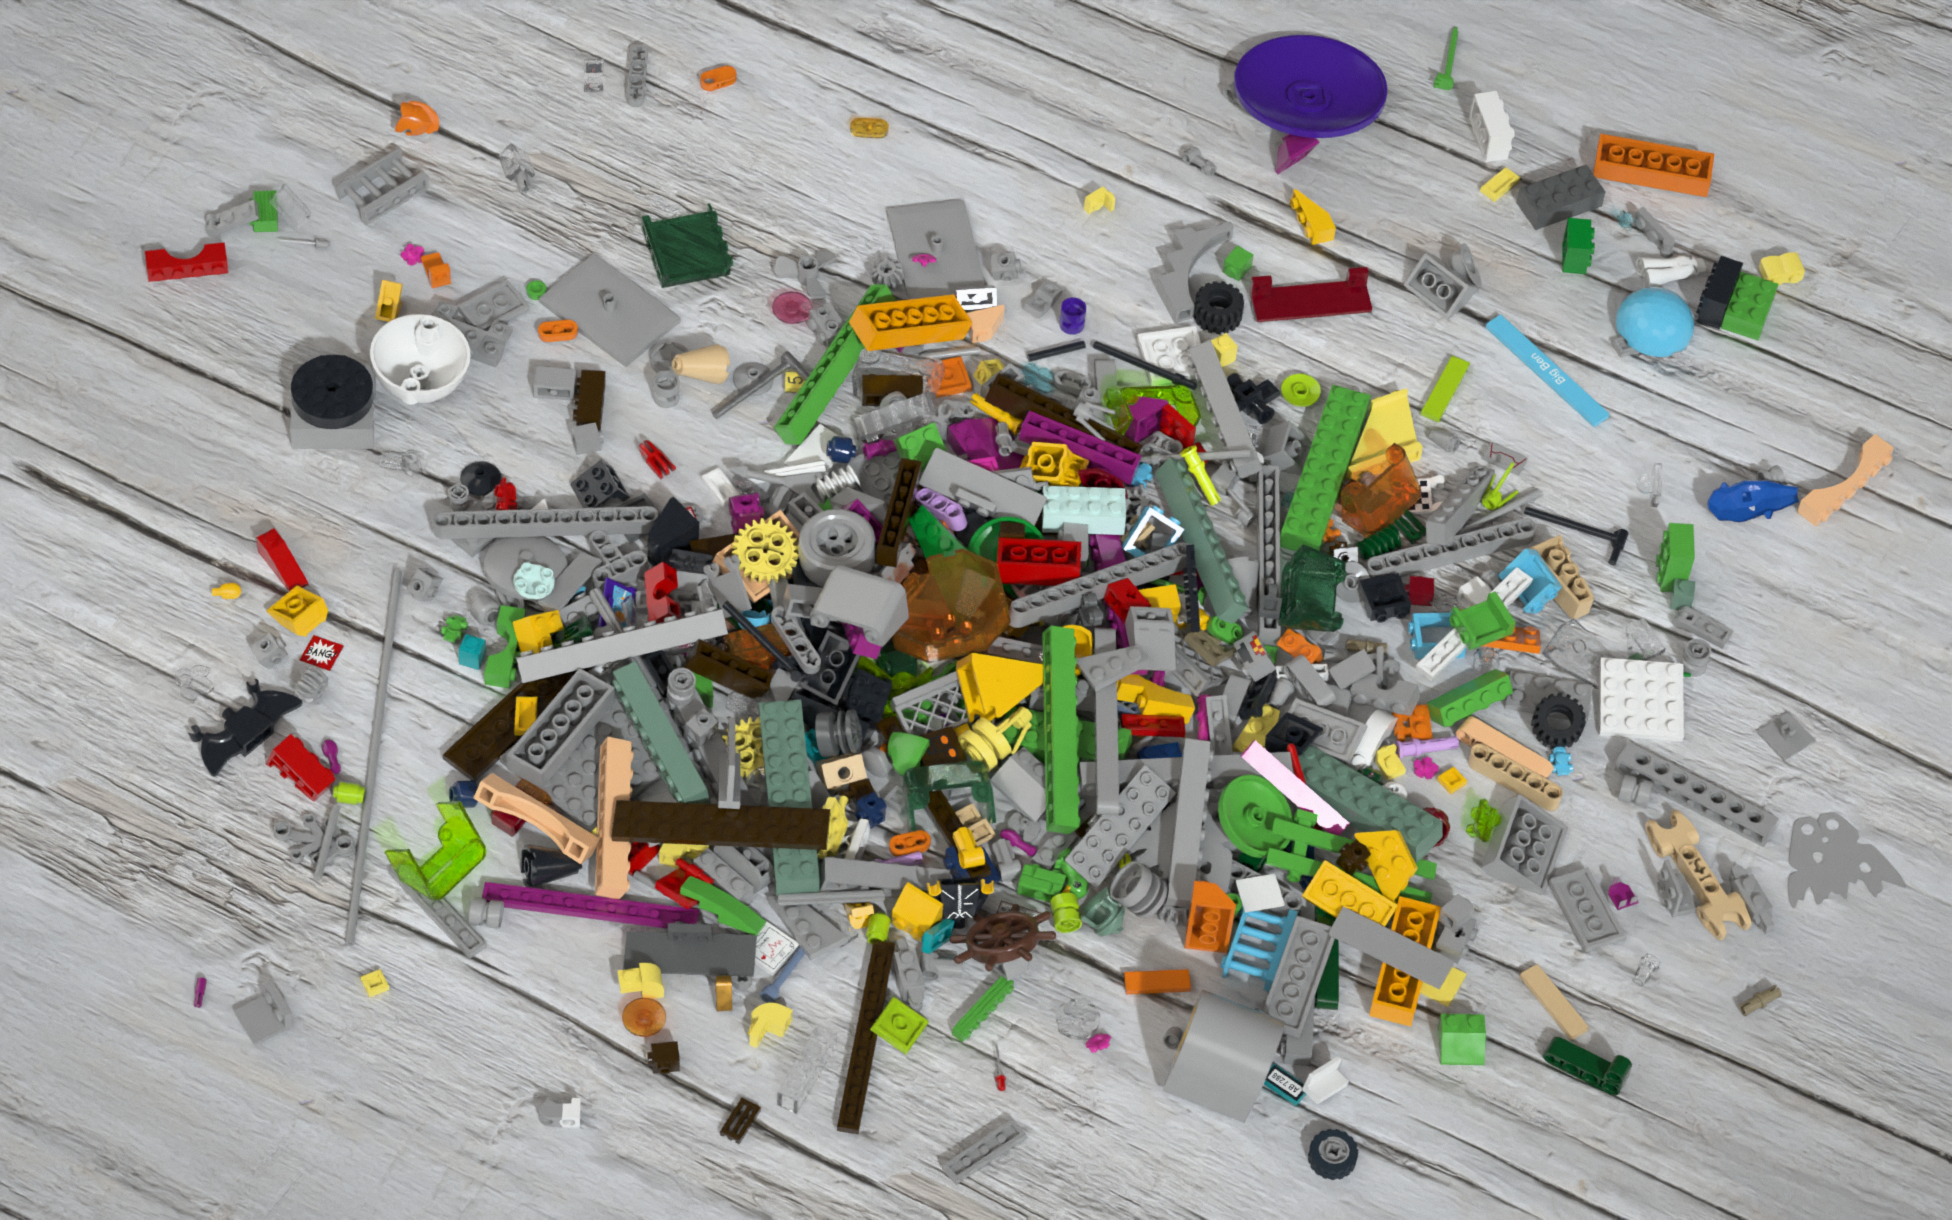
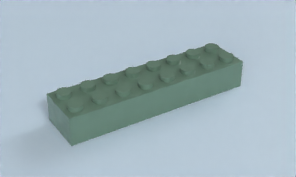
M636 661L613 671L615 680L612 681V684L616 690L617 699L620 703L623 702L627 717L632 719L637 735H641V741L646 751H650L651 760L655 767L658 766L660 769V776L664 783L667 782L668 790L673 798H676L678 803L711 804L706 786Z
M1310 745L1302 755L1298 756L1306 785L1347 820L1351 826L1362 832L1400 831L1416 864L1443 837L1442 821L1316 747Z

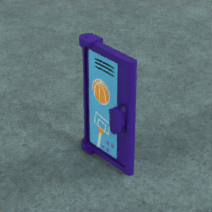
M605 578L604 597L622 627L631 626L637 589L631 586L628 588L614 580ZM600 614L598 627L607 626Z

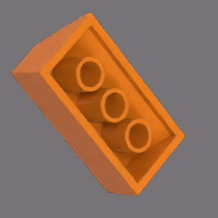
M1194 881L1186 926L1184 946L1186 949L1219 953L1228 952L1236 904L1216 883Z

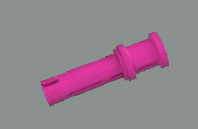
M1210 695L1197 697L1198 712L1196 713V719L1199 723L1197 740L1210 741L1206 697H1211Z

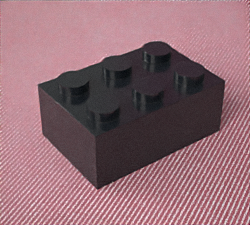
M1722 255L1718 263L1714 262L1711 270L1713 274L1708 277L1705 285L1707 288L1702 291L1699 300L1701 302L1696 311L1699 314L1697 322L1720 329L1741 274L1742 262Z

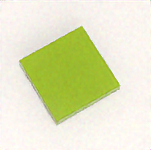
M893 996L870 1030L906 1055L929 1021Z

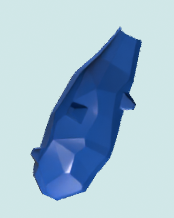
M1744 480L1732 485L1722 482L1721 486L1715 489L1709 497L1707 508L1719 521L1740 523L1761 515L1771 519L1774 511H1779L1800 502L1797 495L1799 487L1782 485L1769 480ZM1755 506V510L1753 511L1749 507Z

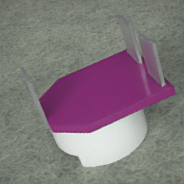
M1620 876L1613 879L1607 897L1608 903L1612 907L1621 910L1639 903L1637 900L1638 896L1634 895L1629 885L1619 882Z

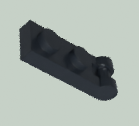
M1274 672L1253 682L1239 710L1241 720L1244 721L1252 716L1257 718L1263 715L1262 708L1278 679Z

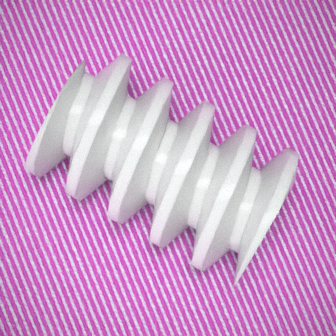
M850 465L846 466L847 472L839 468V475L834 471L831 472V479L824 475V482L817 478L816 487L823 502H825V496L833 498V493L837 495L840 493V490H844L848 486L855 490V483L861 487L857 475Z

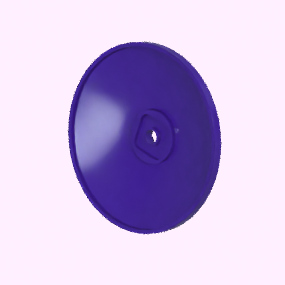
M1290 35L1264 41L1244 54L1236 67L1234 77L1236 96L1250 115L1275 130L1300 137L1333 138L1357 132L1373 123L1379 117L1387 99L1388 88L1385 76L1379 66L1369 56L1351 45L1321 36Z

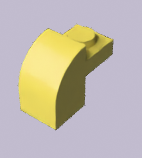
M663 843L659 851V863L678 869L680 867L675 865L678 858L683 860L685 857L695 859L709 848V845Z
M639 963V968L617 970L621 994L641 991L642 1000L664 997L661 970L657 965Z
M765 1003L755 1008L751 1013V1026L748 1030V1035L750 1036L749 1045L758 1048L767 1031L783 1038L792 1022L793 1010L777 1003Z

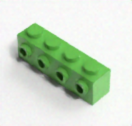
M1493 669L1427 702L1431 720L1443 727H1449L1454 725L1456 721L1467 718L1478 710L1488 708L1490 704L1496 701L1504 700L1506 696L1513 693L1509 675L1500 670Z

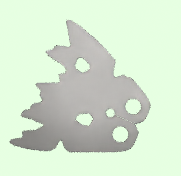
M1208 798V802L1204 801V809H1207L1206 822L1201 827L1205 829L1204 841H1200L1199 846L1200 849H1203L1201 862L1198 861L1197 869L1201 868L1203 862H1210L1212 866L1209 874L1200 873L1199 881L1216 883L1227 894L1232 870V853L1222 844L1230 840L1225 834L1221 822H1216L1212 818L1213 813L1218 810L1219 802L1211 804ZM1177 801L1161 811L1150 824L1151 830L1146 829L1127 851V854L1131 855L1139 849L1147 848L1138 862L1149 868L1159 865V870L1163 871L1162 879L1169 877Z
M1826 813L1820 815L1818 821L1812 817L1801 818L1795 821L1792 831L1789 864L1797 869L1798 872L1791 873L1788 877V894L1792 908L1796 907L1798 900H1804L1805 891L1809 886H1811L1816 904L1819 905L1823 899L1829 897L1830 892L1840 894L1844 899H1847L1848 883L1856 884L1857 879L1865 883L1874 897H1877V894L1882 891V880L1901 887H1906V884L1891 863L1873 845L1857 843L1859 839L1858 831L1841 815ZM1834 819L1839 823V828L1837 830H1830L1827 828L1826 822ZM1804 824H1810L1814 827L1815 831L1812 835H1805L1801 831V827ZM1827 837L1829 839V842L1824 843L1822 841V838ZM1815 852L1823 854V861L1819 864L1813 858V853ZM1862 862L1867 863L1871 867L1872 872L1863 873L1859 865Z

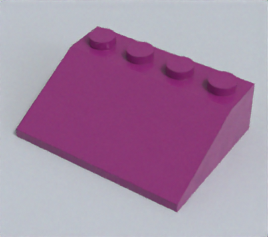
M994 418L966 419L948 426L947 442L957 456L967 453L969 460L995 456L1000 470L1019 468L1024 458V455L1011 452L1008 456L999 454V446L995 440L997 435L995 427L996 425L998 426V421Z

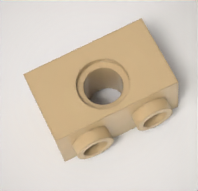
M850 752L848 755L840 754L816 761L820 780L825 788L831 791L840 789L843 784L867 778L860 752L857 754ZM845 767V774L838 776L839 769Z

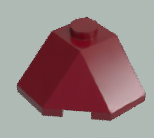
M1106 468L1078 470L1083 487L1125 488L1123 480ZM1125 488V498H1128V494Z

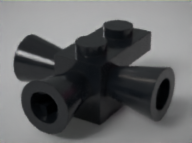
M1233 373L1226 378L1232 393L1235 395V401L1240 412L1243 410L1247 416L1253 413L1259 424H1265L1272 419L1274 409L1266 404L1279 397L1280 391L1269 379L1256 386L1250 379L1243 382L1238 373Z

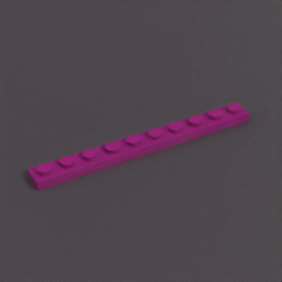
M485 882L482 898H485L487 902H490L492 899L504 901V908L668 929V923L680 921L686 924H696L699 918V910L697 909L687 910L682 907Z

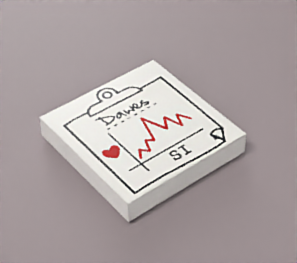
M766 921V925L756 936L755 965L773 977L798 950L800 945Z

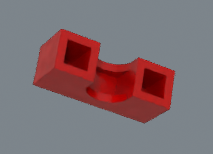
M662 562L644 572L648 621L656 620V624L664 622V618L676 615L677 619L681 618L680 604L668 597L669 593L678 587L677 570Z

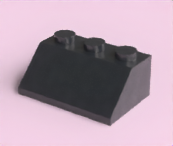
M827 630L817 652L821 659L820 670L815 674H807L801 687L838 705L861 655L853 654L846 635L837 630Z

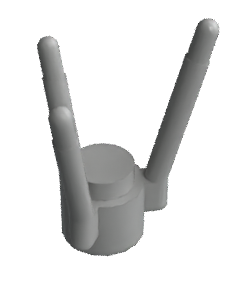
M1080 401L1072 415L1077 417L1076 421L1082 423L1097 438L1105 441L1086 421L1090 418L1115 431V428L1092 415L1093 410L1090 408L1110 414H1115V411L1092 404L1089 401L1085 403Z
M1227 489L1228 493L1240 505L1235 514L1237 519L1206 506L1208 511L1234 522L1239 527L1242 525L1250 526L1257 517V514L1247 507L1231 489Z

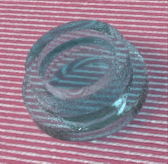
M1622 210L1617 215V220L1623 229L1632 228L1634 221L1629 212L1626 213Z

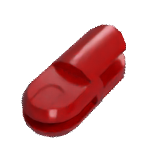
M645 440L644 444H639V451L645 458L646 464L660 480L663 479V475L667 476L670 474L669 469L672 472L676 470V466L662 450H658L650 440Z

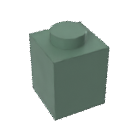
M1675 578L1671 591L1670 609L1680 611L1682 606L1692 607L1695 581Z

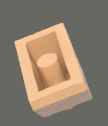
M1004 305L967 313L973 322L968 331L972 343L984 342L993 337L1004 320Z

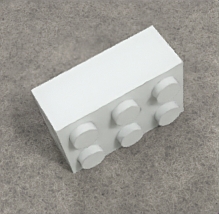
M1497 91L1474 94L1469 120L1485 162L1508 159L1509 151L1512 150L1511 141L1514 138V129L1509 125V116L1507 112H1504L1502 98H1499Z

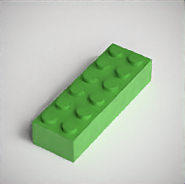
M1019 707L1011 708L1006 713L1004 721L1007 718H1009L1013 712L1015 713L1019 709ZM1029 710L1033 717L1030 720L1032 726L1027 730L1017 751L1025 747L1037 760L1045 763L1044 712ZM1078 719L1076 735L1079 738L1077 745L1079 763L1095 762V723ZM1011 725L1002 733L1008 741L1011 751L1023 730L1022 727L1017 729ZM1118 727V760H1127L1132 745V732L1129 729Z

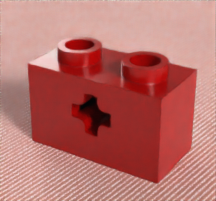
M1129 578L1108 584L1103 598L1124 624L1130 606L1151 607L1149 601Z

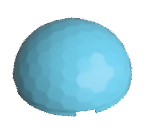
M1647 287L1633 292L1622 302L1616 315V328L1619 335H1622L1627 340V344L1636 351L1649 356L1667 357L1675 352L1683 351L1688 346L1694 333V320L1689 306L1678 294L1661 287Z

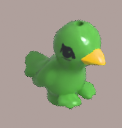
M1067 848L1057 856L1058 860L1053 870H1062L1063 874L1066 875L1067 884L1062 893H1073L1078 899H1081L1088 893L1089 883L1064 861L1072 851L1071 848Z

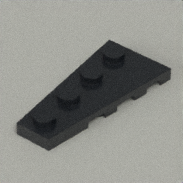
M1194 544L1186 545L1187 568H1183V581H1188V583H1184V594L1189 595V597H1185L1186 610L1190 609V612H1186L1187 624H1191V631L1200 632Z

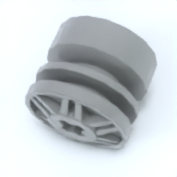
M1137 861L1130 862L1121 868L1110 888L1111 897L1123 907H1127L1137 917L1144 919L1158 911L1163 905L1168 892V885L1165 880L1152 873L1147 867Z

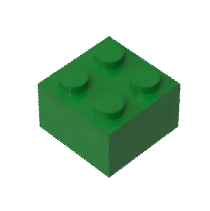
M1568 218L1562 241V273L1586 274L1587 267H1591L1592 255L1590 254L1594 255L1595 243H1592L1595 228L1591 227V219Z

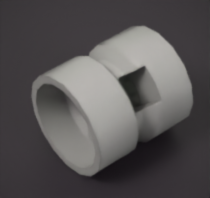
M665 370L655 375L653 399L659 407L671 408L679 402L680 380L676 373Z
M1692 639L1685 645L1680 664H1683V672L1690 673L1691 677L1701 676L1706 671L1711 655V647L1706 641Z
M677 668L670 673L668 677L667 698L672 704L685 706L693 700L696 684L694 673L686 668Z
M1624 774L1618 800L1626 803L1634 801L1635 805L1646 808L1653 781L1646 779L1637 781L1635 776Z
M473 897L469 911V925L482 926L485 923L489 928L500 929L504 912V901L492 899L490 902H487L485 898Z

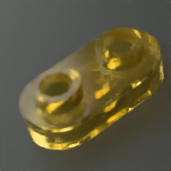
M855 118L850 123V132L855 137L884 138L888 135L889 124L883 119Z

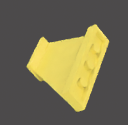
M1406 388L1371 400L1370 415L1351 464L1348 467L1347 481L1353 479L1359 482L1363 473L1371 472L1376 476L1421 459L1423 447L1416 439L1407 398L1408 390Z

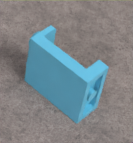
M1526 548L1498 576L1503 581L1517 567L1533 578L1532 584L1519 595V598L1525 605L1523 608L1525 613L1536 614L1544 608L1543 605L1558 595L1562 585L1537 550Z

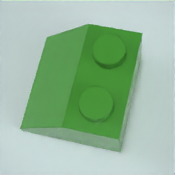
M1441 1014L1438 1024L1440 1065H1484L1486 1042L1485 1015Z

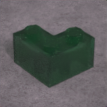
M902 642L882 647L877 659H875L877 668L879 670L882 669L883 680L884 678L892 680V693L915 687L917 661L907 651L908 647L904 648Z

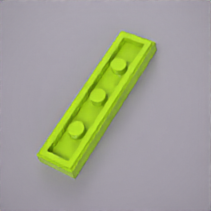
M1451 356L1423 407L1421 416L1438 423L1440 422L1465 376L1470 362Z

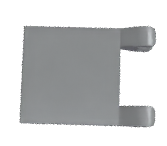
M737 555L724 559L725 566L730 570L729 573L719 576V565L717 563L711 564V567L706 565L703 568L704 573L711 580L719 607L723 610L724 619L731 617L722 607L727 600L740 613L752 609L739 571L740 560Z

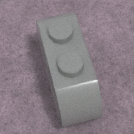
M714 847L713 853L754 887V894L773 882L774 868L771 862L755 847Z

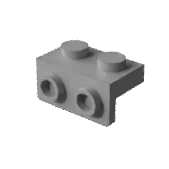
M585 592L574 597L576 602L570 605L567 603L559 611L563 628L584 615H587L591 622L600 616V612L590 595L587 596Z

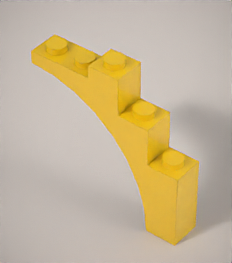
M1130 674L1117 681V700L1137 703L1141 715L1184 717L1185 724L1189 723L1195 710L1191 695L1161 687L1140 675Z

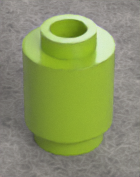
M340 781L339 785L334 786L333 798H337V803L363 804L365 787L356 783Z
M877 912L870 916L866 933L869 944L873 945L874 940L887 941L891 920L886 914Z

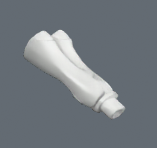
M1683 255L1669 259L1639 257L1636 260V270L1639 276H1643L1644 288L1659 287L1670 281L1698 276L1700 272H1706V265L1702 258L1695 259V257Z

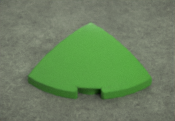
M893 732L888 743V756H891L892 766L899 775L909 781L912 780L920 767L921 758L930 745L929 740L902 732Z

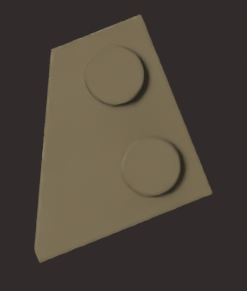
M1201 629L1200 632L1188 633L1183 639L1191 649L1195 650L1212 667L1234 657V653L1237 651L1235 647H1232L1230 650L1220 645L1222 640L1210 636Z

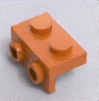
M1289 628L1277 642V646L1293 658L1303 655L1311 665L1313 663L1321 664L1323 661L1322 650L1317 645L1310 644L1304 636L1298 632L1295 633Z

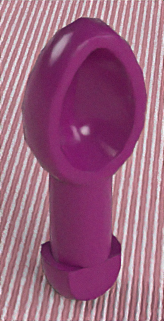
M326 739L322 744L323 755L329 759L330 770L333 774H338L341 771V765L337 759L338 747L333 740Z
M1003 829L1000 832L1001 838L1009 840L1011 847H1018L1026 852L1028 856H1034L1037 853L1036 847L1021 840L1016 831Z

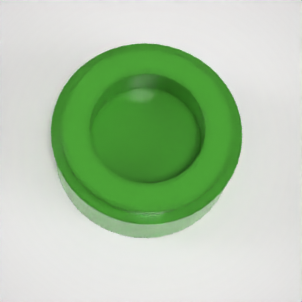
M531 281L526 287L527 296L532 300H539L546 293V285L542 281Z

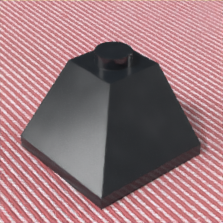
M1286 712L1266 735L1265 749L1269 753L1288 752L1287 745L1292 743L1295 745L1298 756H1300L1323 732V728Z

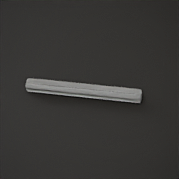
M884 890L778 895V905L883 902L885 900Z

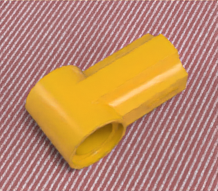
M961 827L953 832V839L958 849L961 868L966 869L984 865L985 856L981 846H977L971 829Z

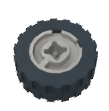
M1338 1129L1321 1131L1318 1135L1314 1136L1310 1144L1308 1162L1311 1165V1169L1324 1179L1340 1180L1345 1176H1349L1350 1172H1353L1358 1158L1357 1143L1354 1142L1353 1137L1349 1136L1348 1133Z

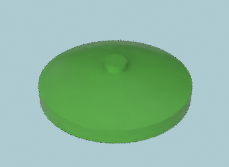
M1256 775L1237 777L1224 787L1218 803L1219 819L1225 834L1239 850L1252 857L1267 858L1269 847L1280 851L1286 848L1290 842L1289 839L1271 835L1274 818L1293 823L1290 806L1278 788L1270 781Z

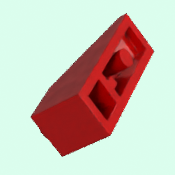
M275 528L256 537L258 553L289 592L296 586L303 588L309 585L286 542Z

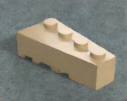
M1561 534L1529 548L1537 550L1562 585L1554 600L1572 620L1588 614L1594 601V596L1585 579L1581 578L1577 564H1574L1570 558L1571 553L1569 549L1563 545Z

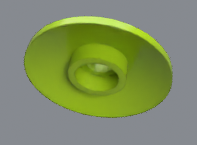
M1293 374L1283 381L1281 394L1288 403L1294 406L1306 407L1318 401L1321 388L1313 377L1306 374Z

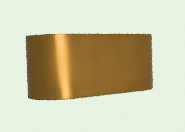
M731 975L716 976L717 1012L732 1011Z

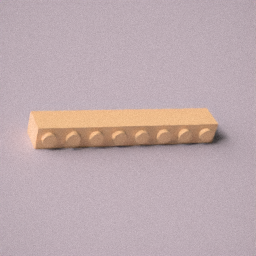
M607 737L600 746L597 837L600 839L596 847L595 895L620 899L624 893L628 892L630 886L627 874L630 869L628 854L631 849V843L612 841L611 835L616 800L630 801L633 789L630 787V781L633 776L631 762L634 751L631 750V741Z

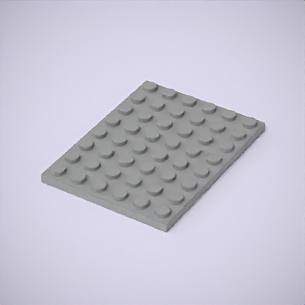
M621 661L612 668L610 673L607 672L599 679L613 686L612 681L615 680L613 671L627 664ZM655 688L652 692L689 755L693 748L691 744H687L685 741L682 726L679 727L677 725L673 709L670 710L666 703L667 697H663L660 691ZM616 694L613 705L543 789L518 776L566 818L590 833L597 827L600 746L607 737L632 742L631 750L634 751V756L631 762L633 776L630 781V787H632L633 791L630 801H634L661 778L660 769L653 764L650 751H646L641 741V735H637L632 719L627 717L624 710L625 706L623 702H619ZM515 745L500 756V762L506 767L507 754Z

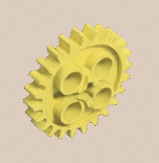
M761 518L760 524L753 520L752 527L746 523L745 531L739 529L738 534L740 536L735 535L734 541L736 543H732V549H734L732 556L737 555L739 557V571L744 570L743 577L751 575V582L758 578L759 584L762 583L763 579H766L767 584H770L771 579L778 583L779 576L786 579L785 572L791 574V567H796L797 562L795 560L799 558V555L796 553L798 552V546L795 545L797 544V538L791 539L793 531L786 533L787 526L780 528V521L773 525L772 519H770L767 524L763 518ZM757 537L760 538L762 541L759 543H755L752 541V538ZM779 541L782 545L775 546L772 542ZM754 556L758 558V561L752 562L748 558ZM776 560L779 564L771 565L769 561Z
M749 717L747 723L741 719L740 726L735 724V753L740 754V774L742 778L745 775L747 781H750L751 777L754 776L756 781H758L759 775L765 778L761 738H756L761 735L759 717H757L756 721H752V718ZM722 735L723 742L727 748L728 736Z

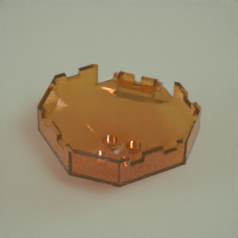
M965 549L955 550L956 555L944 558L943 554L929 556L926 559L929 573L921 575L915 572L910 573L903 582L902 586L906 591L909 618L892 636L894 648L926 663L988 650L1011 623L996 562ZM954 626L956 631H950L948 633L947 628H952Z

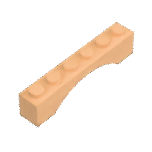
M1874 434L1863 444L1859 455V466L1852 476L1835 486L1813 489L1801 500L1797 513L1814 526L1821 522H1826L1834 510L1838 511L1846 499L1850 500L1858 488L1862 489L1871 476L1875 477L1883 465L1887 466L1891 462L1894 447Z
M491 773L480 782L474 799L490 809L519 817L545 832L565 855L580 864L592 856L600 838L494 773Z

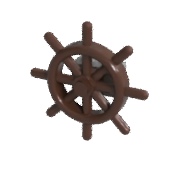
M1014 904L1010 911L992 914L985 918L980 914H975L973 920L976 923L969 929L966 935H952L949 938L952 944L966 943L968 949L955 956L954 962L960 964L972 958L978 962L986 963V971L994 970L1007 981L1030 970L1028 961H1031L1033 958L1029 952L1036 947L1039 940H1054L1056 938L1054 931L1039 932L1038 924L1050 919L1051 913L1045 911L1032 917L1029 914L1019 912L1020 906Z

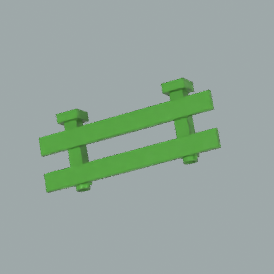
M1297 809L1293 816V823L1274 818L1271 835L1293 840L1291 853L1269 847L1266 864L1288 870L1287 879L1291 882H1299L1302 875L1314 877L1323 863L1305 858L1307 845L1341 854L1339 850L1347 842L1351 844L1355 840L1313 829L1317 822L1318 814ZM1421 859L1416 864L1418 869L1414 875L1434 880L1437 863ZM1359 872L1352 876L1383 896L1373 876ZM1406 886L1404 891L1401 890L1395 901L1398 904L1399 896L1431 904L1432 893Z

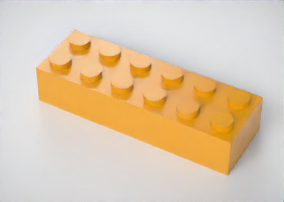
M954 294L859 305L849 321L867 351L962 340L973 323Z
M1399 896L1398 907L1395 911L1391 930L1431 949L1441 906ZM1382 962L1369 1016L1411 1027L1423 981Z

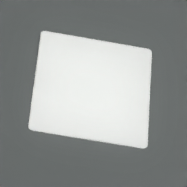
M1275 874L1236 880L1246 913L1285 906Z

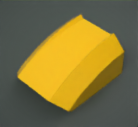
M296 586L267 609L266 612L286 629L298 636L307 637L309 632L320 623L325 622L328 609L322 597Z

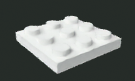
M1196 326L1138 334L1137 340L1144 361L1174 374H1182L1188 380L1196 379L1194 372L1197 369H1192L1188 360L1191 357L1189 348L1201 344ZM1147 371L1151 386L1172 383L1168 379Z

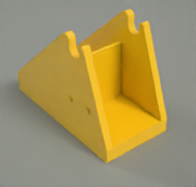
M971 653L956 662V672L970 722L974 721L975 715L988 721L993 720L995 717L1000 718L1043 684V664Z

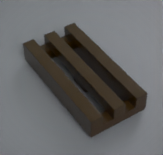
M741 1098L722 1127L720 1135L723 1137L727 1136L729 1140L732 1141L733 1139L736 1141L735 1143L740 1144L759 1115L761 1107ZM746 1105L747 1107L732 1131H729L739 1112ZM752 1109H754L753 1112L751 1113L750 1117L748 1118V1120H747L746 1123L744 1124L743 1128L741 1129V1131H740L739 1134L737 1135L736 1133L738 1132L739 1128L741 1127V1125H742L743 1122L745 1121L746 1117L748 1116V1114L750 1113V1111H751Z

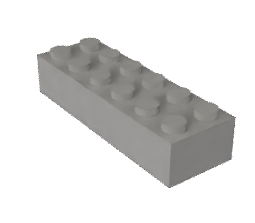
M579 668L507 754V770L543 789L615 702V688Z

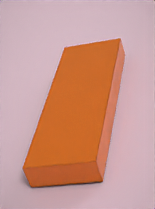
M1189 969L1124 972L1126 995L1191 991Z

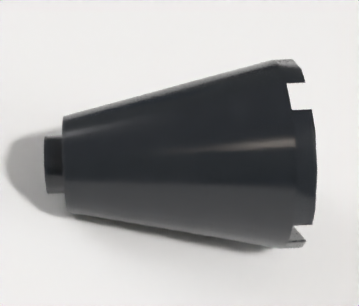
M528 844L524 845L526 849L521 851V873L526 875V879L522 880L524 885L529 888L578 874L579 870L582 869V864L568 857L559 849Z

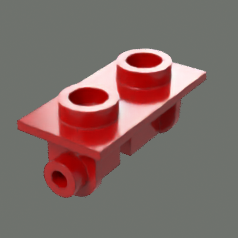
M503 477L494 490V495L497 497L496 510H517V503L515 502L516 487L512 482L506 483V477Z

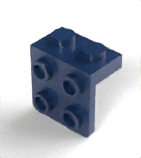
M954 846L947 848L943 863L945 868L950 870L952 878H971L967 869L961 868L958 853ZM982 847L985 861L991 869V875L982 879H985V884L991 883V880L994 881V884L998 883L1000 875L985 848Z

